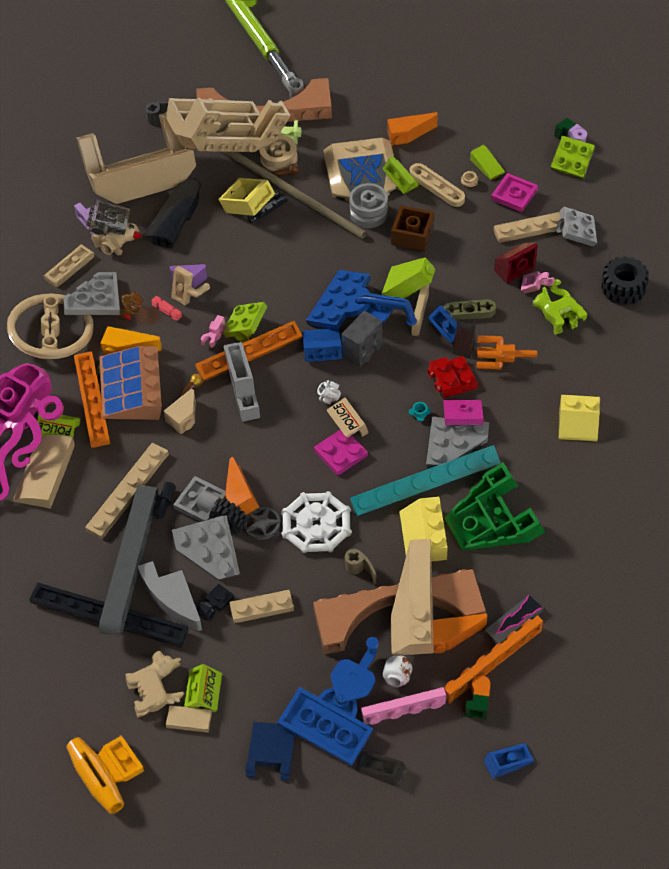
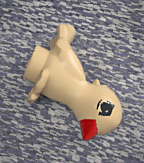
M126 223L119 230L109 231L100 235L93 234L91 239L95 247H100L103 253L111 255L115 252L118 256L122 255L120 248L125 242L139 239L141 234L137 225Z

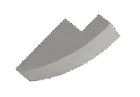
M238 342L224 345L229 374L241 420L244 422L260 418L259 405L255 396L253 376L243 344Z
M153 561L137 566L145 589L159 608L179 623L193 630L201 631V621L183 571L180 570L158 577Z

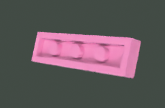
M444 687L361 708L363 723L377 724L384 719H397L404 714H417L424 709L439 708L446 704Z

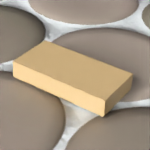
M170 705L166 728L208 733L212 710Z

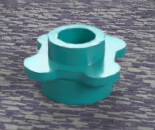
M416 402L412 409H409V415L416 417L419 422L424 421V418L431 414V409L424 402Z

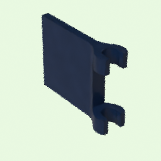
M254 722L245 771H247L246 777L255 778L256 765L281 767L280 780L289 781L295 734L278 724Z

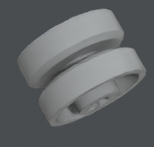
M371 183L361 184L352 190L349 198L351 220L362 228H374L383 224L388 215V195L381 186Z

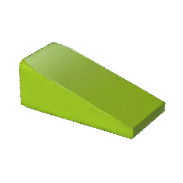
M485 145L471 151L470 161L490 180L505 173Z

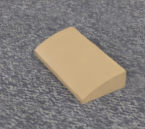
M63 435L41 436L40 444L32 451L31 461L26 466L14 496V502L51 509L75 447L73 437Z

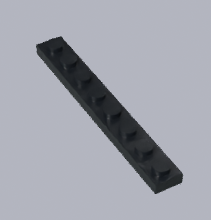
M37 583L29 599L32 604L99 624L105 604L103 601L42 583ZM129 609L123 631L182 647L189 628L179 623Z

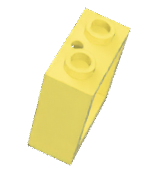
M239 178L219 198V201L226 213L255 216L275 193L268 180Z

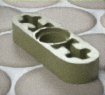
M489 299L449 302L444 305L455 320L490 318L496 313V304ZM470 307L473 308L474 311L469 313L466 312L465 309Z

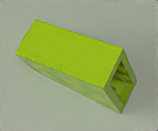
M426 257L392 266L382 294L384 296L406 298L431 283L436 269Z

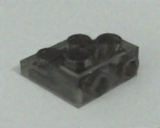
M96 199L95 206L91 205L86 223V226L89 227L88 231L106 236L107 231L125 235L130 209Z

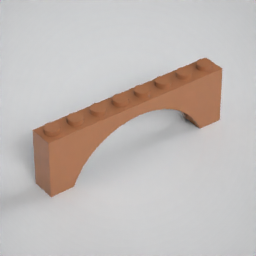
M328 78L312 79L301 93L283 102L291 115L287 122L332 118ZM213 87L196 89L197 98L228 100L216 92ZM256 106L259 113L262 112L265 106Z
M462 569L456 573H443L432 577L433 606L444 609L455 617L486 613L473 569ZM399 583L393 586H381L369 591L361 590L350 595L342 594L331 599L323 598L313 602L314 615L324 655L345 651L350 635L360 622L377 610L394 605Z

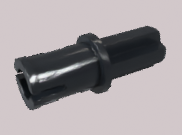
M165 482L161 494L157 496V504L153 511V516L157 519L164 518L168 506L172 503L171 498L176 486L171 482Z

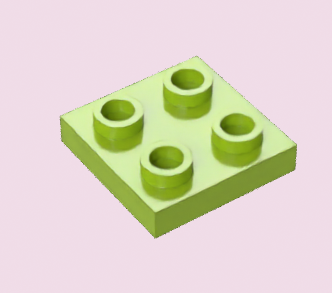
M562 136L551 169L584 179L595 145Z
M264 302L236 306L223 331L225 337H235L240 342L248 341L251 335L255 333L267 309V305Z

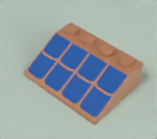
M137 346L100 356L102 419L159 420L162 405L157 346Z

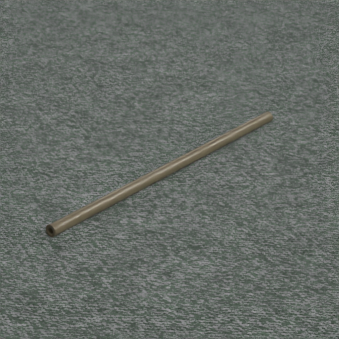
M222 152L360 239L365 237L366 231L240 153Z

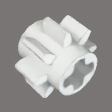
M327 380V383H321L317 390V394L320 395L319 400L329 405L331 402L335 403L341 395L340 390H338L339 385Z

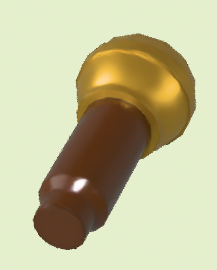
M192 375L190 383L180 395L183 396L190 389L202 385L203 379L201 375Z

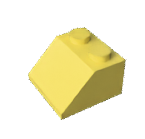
M561 395L559 439L597 442L600 397Z

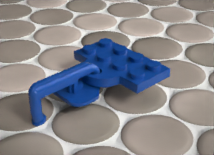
M338 270L309 314L306 322L310 326L339 330L347 317L359 316L363 311L368 312L384 323L393 309L405 311L407 316L406 323L408 325H415L417 319L408 300L370 294L366 288L371 280L369 274Z
M375 637L367 639L366 645L368 650L359 665L348 659L338 662L331 673L332 688L323 691L317 697L299 687L277 722L282 728L351 767L373 732L372 727L356 719V699L367 697L375 684V676L368 670L378 653L379 641Z

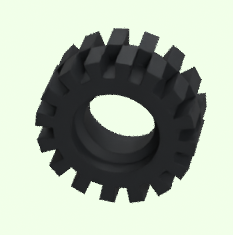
M224 499L218 500L209 513V517L213 519L227 515L231 535L239 534L248 521L247 515H244L245 512L241 511L239 506L236 507V504H231L230 501H225Z

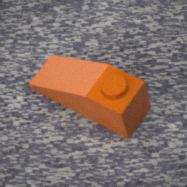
M437 112L387 119V132L391 146L409 143L436 128Z
M234 457L229 458L225 495L231 504L234 503L236 507L239 506L240 510L245 512L244 515H247L258 509L259 505L240 466Z
M487 613L433 620L434 653H443L487 627Z

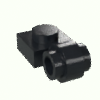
M218 584L205 597L206 602L202 601L198 604L196 608L198 615L204 620H211L216 614L215 609L222 612L234 600V594Z

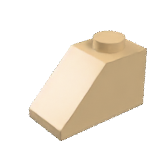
M190 389L164 410L166 423L180 434L191 429L193 424H195L196 400L193 389Z

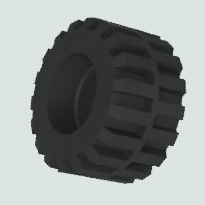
M623 256V258L616 257L615 260L611 259L603 270L601 282L603 294L606 295L608 300L612 299V302H619L620 305H623V303L631 305V302L637 303L638 299L641 300L647 289L649 271L646 269V265L641 264L640 260H634V257L627 258V256Z

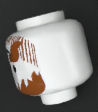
M403 655L389 657L383 670V677L387 684L392 687L406 685L411 676L412 664Z

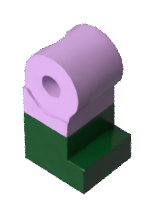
M566 117L556 125L554 137L561 139L562 136L586 142L587 132Z

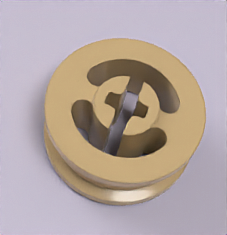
M279 134L275 141L259 149L262 166L268 171L275 172L276 170L287 168L292 163L296 164L298 156L295 141L289 136Z

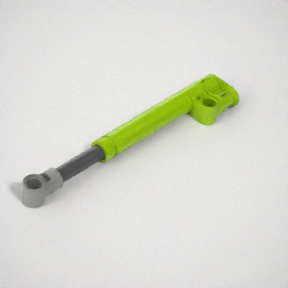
M225 0L267 61L273 64L282 77V83L289 91L290 98L301 93L304 90L303 81L298 79L293 72H290L279 56L278 48L250 10V7L257 4V0Z

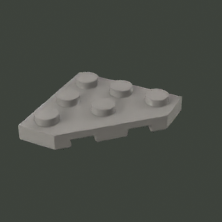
M98 272L93 275V279L89 282L85 281L78 286L75 292L64 296V315L120 314L116 272Z
M432 417L426 468H432L468 455L479 445L482 446L487 443L489 422H483V425H445L444 418Z
M227 515L172 530L176 550L216 578L224 579L240 575Z

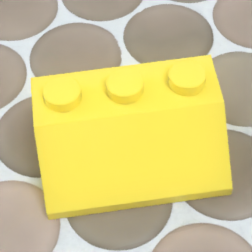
M421 498L400 511L405 554H407L410 540L430 539L431 562L447 560L448 547L440 498Z

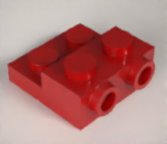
M464 356L451 360L444 357L429 362V368H427L428 376L430 379L433 378L435 390L437 393L440 392L443 399L478 388V383Z

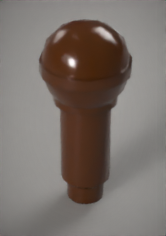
M292 163L287 168L276 170L273 173L278 177L287 174L296 175L300 169L297 164Z

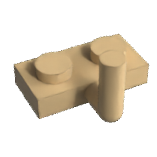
M178 266L174 269L171 298L183 305H187L190 303V295L197 298L208 291L210 285L205 283L197 289L192 288L193 274Z

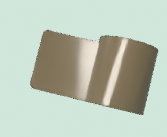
M357 549L347 551L345 554L346 571L356 575L365 569L375 585L376 572L368 558Z

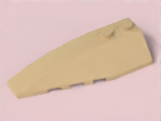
M430 539L410 540L391 614L392 656L434 653Z

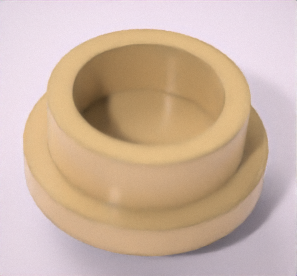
M467 171L462 175L461 183L465 187H474L478 183V177L474 172Z

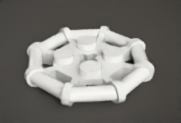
M329 491L326 493L308 494L302 492L287 508L282 509L283 532L281 534L284 539H288L299 548L301 553L321 551L331 553L340 542L352 533L350 529L351 509L335 498ZM308 501H323V503L314 502L310 505ZM304 504L305 508L299 513L294 512L299 506ZM328 504H332L339 511H332L327 507ZM342 517V527L336 526V519ZM291 519L297 521V527L291 529ZM319 520L321 525L315 524L313 526L312 524L313 521ZM334 533H337L331 541L328 540ZM299 534L301 537L305 539V541L303 542L295 535ZM314 540H320V542H323V544L310 543L314 542Z

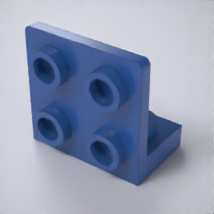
M317 329L303 331L305 362L342 359L339 330Z

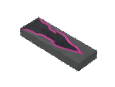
M529 594L489 626L484 634L495 644H502L507 640L510 633L520 630L528 619H534L543 611L544 607Z

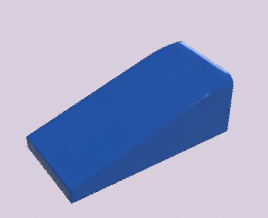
M439 305L428 317L429 321L451 344L465 332L442 305Z
M522 743L489 752L484 759V763L491 777L497 778L534 763V759L526 744Z

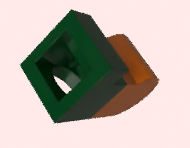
M478 675L472 680L471 693L473 701H467L465 716L486 719L490 680L484 675Z

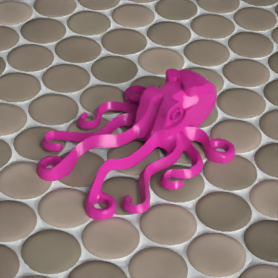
M30 363L17 366L8 373L0 375V436L6 431H13L11 438L0 449V482L3 488L0 500L5 499L9 493L4 459L20 440L23 430L30 426L33 433V441L30 445L14 452L12 456L14 466L20 468L28 465L31 461L30 458L26 457L23 462H19V455L31 453L41 442L42 432L37 420L34 418V414L39 413L42 418L52 421L57 420L64 409L62 401L58 397L49 396L51 393L50 375L42 368ZM48 404H56V409L52 413L46 412Z

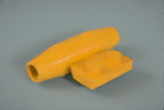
M122 735L104 745L98 755L82 738L72 739L66 748L75 770L91 795L109 814L120 811L124 806V802L115 782H127L144 772L143 766Z

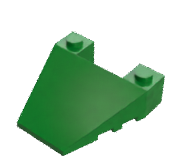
M504 462L486 472L476 487L473 486L464 500H460L445 517L462 550L528 543L545 533L544 528L531 508L513 517L502 496L518 487Z

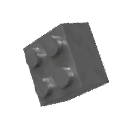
M363 311L342 333V357L359 367L368 362L372 354L376 350L378 351L383 344L382 321Z

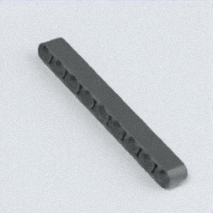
M137 486L100 619L99 632L102 634L122 635L139 572L137 566L141 565L153 519V511L157 504L158 487Z

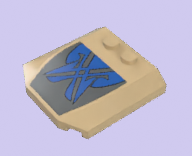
M384 138L335 143L325 148L324 158L332 198L336 199V196L345 198V201H349L352 190L366 183L381 186L388 196L391 191L395 189L397 191L400 190L382 169L387 160L394 156L391 142Z

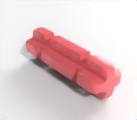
M155 296L151 300L154 307L159 308L160 311L171 316L174 320L178 321L182 317V312L162 300L159 296Z

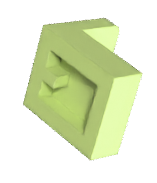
M294 120V127H283L280 134L291 137L296 144H298V137H301V127H298V121Z

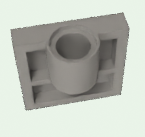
M563 206L560 210L561 218L556 227L557 232L563 234V238L594 247L597 244L594 216Z
M194 476L173 506L174 509L199 522L211 519L209 513L218 500H226V491Z

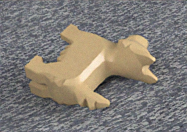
M157 651L152 656L153 663L135 673L125 674L128 690L138 688V693H140L139 695L143 700L142 702L134 701L137 718L145 716L149 712L158 711L166 704L180 702V698L184 695L183 691L166 694L161 681L181 665L178 663L181 660L180 658L173 660L171 656H164L161 651Z

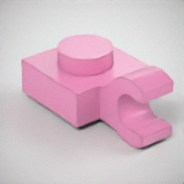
M539 271L524 275L521 291L527 294L540 290L541 285L551 286L554 283V277L548 278L549 272L541 274Z
M217 315L216 319L210 323V333L204 334L201 337L202 345L206 341H210V347L213 348L215 342L219 341L225 329L224 317Z

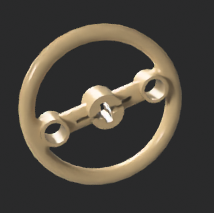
M40 294L29 297L15 306L8 317L7 330L12 343L22 352L41 359H59L73 355L87 345L93 334V318L91 315H81L85 321V331L81 338L68 347L58 349L56 339L60 333V320L57 316L58 305L64 304L65 295ZM37 304H44L45 313L41 318V332L44 336L41 349L25 343L18 336L15 328L20 314ZM50 318H51V322H52V323H51V334L49 333Z

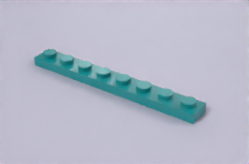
M494 445L353 496L350 498L357 517L493 467L501 462Z

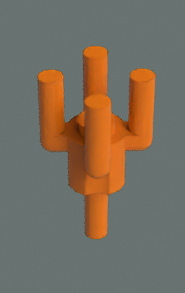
M478 335L477 343H496V347L476 348L477 358L495 359V362H477L476 369L500 370L503 367V362L514 363L515 357L537 358V350H515V344H504L502 336Z

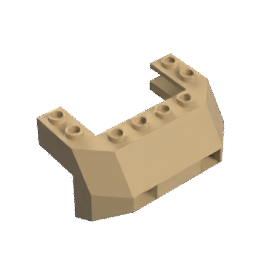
M169 98L166 119L182 147L196 151L256 152L277 139L291 115L282 101L272 103L271 100H268L262 112L259 113L253 101L213 100L212 98L208 100L201 98Z
M167 113L159 115L167 144L166 149L104 166L96 135L91 133L77 137L86 173L92 189L97 195L115 204L175 188L178 184L186 181L196 166L194 151L182 147L166 119Z

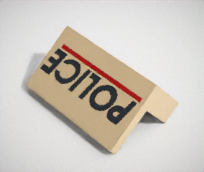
M346 398L327 409L328 414L346 438L357 431L362 437L369 433L365 423Z

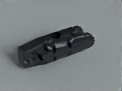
M277 189L274 191L275 195L255 216L247 215V219L253 223L260 218H264L287 202L288 197L285 195L281 196V191Z

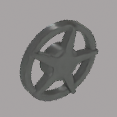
M259 507L247 514V519L249 520L251 517L254 520V524L247 528V521L244 529L249 537L256 540H265L278 532L281 525L280 517L275 510L269 507ZM258 512H264L263 515L260 516L254 515ZM268 513H272L277 520L269 519L267 517ZM277 524L273 531L266 534V530L269 529L270 525ZM256 529L263 532L264 535H255L251 531Z

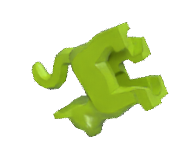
M558 279L554 280L550 289L555 295L563 296V298L551 302L546 287H543L542 293L538 294L535 300L532 301L533 307L541 310L545 318L554 325L553 332L555 335L563 332V319L567 318L569 320V328L573 329L578 327V319L586 320L588 315L583 307L566 290L557 288L561 284V281Z

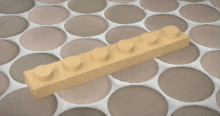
M151 443L86 525V532L102 540L134 500L137 486H145L169 455L168 450Z

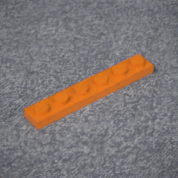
M292 321L242 343L247 360L250 362L302 339V334L295 321ZM225 351L195 364V368L199 375H201L203 382L229 371Z
M91 351L76 354L74 359L91 447L109 445L110 439L106 419H102L101 393L93 353Z
M538 615L532 620L528 619L520 630L510 633L507 640L502 644H496L487 656H481L476 664L471 668H466L459 678L455 681H449L444 689L446 701L449 704L472 686V680L475 676L487 675L540 633L543 627V620Z

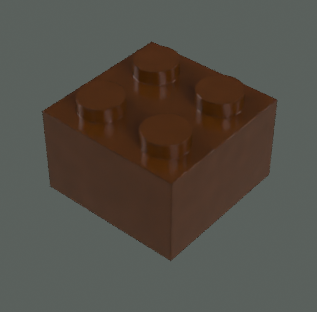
M400 205L391 230V245L425 252L434 228L435 212Z

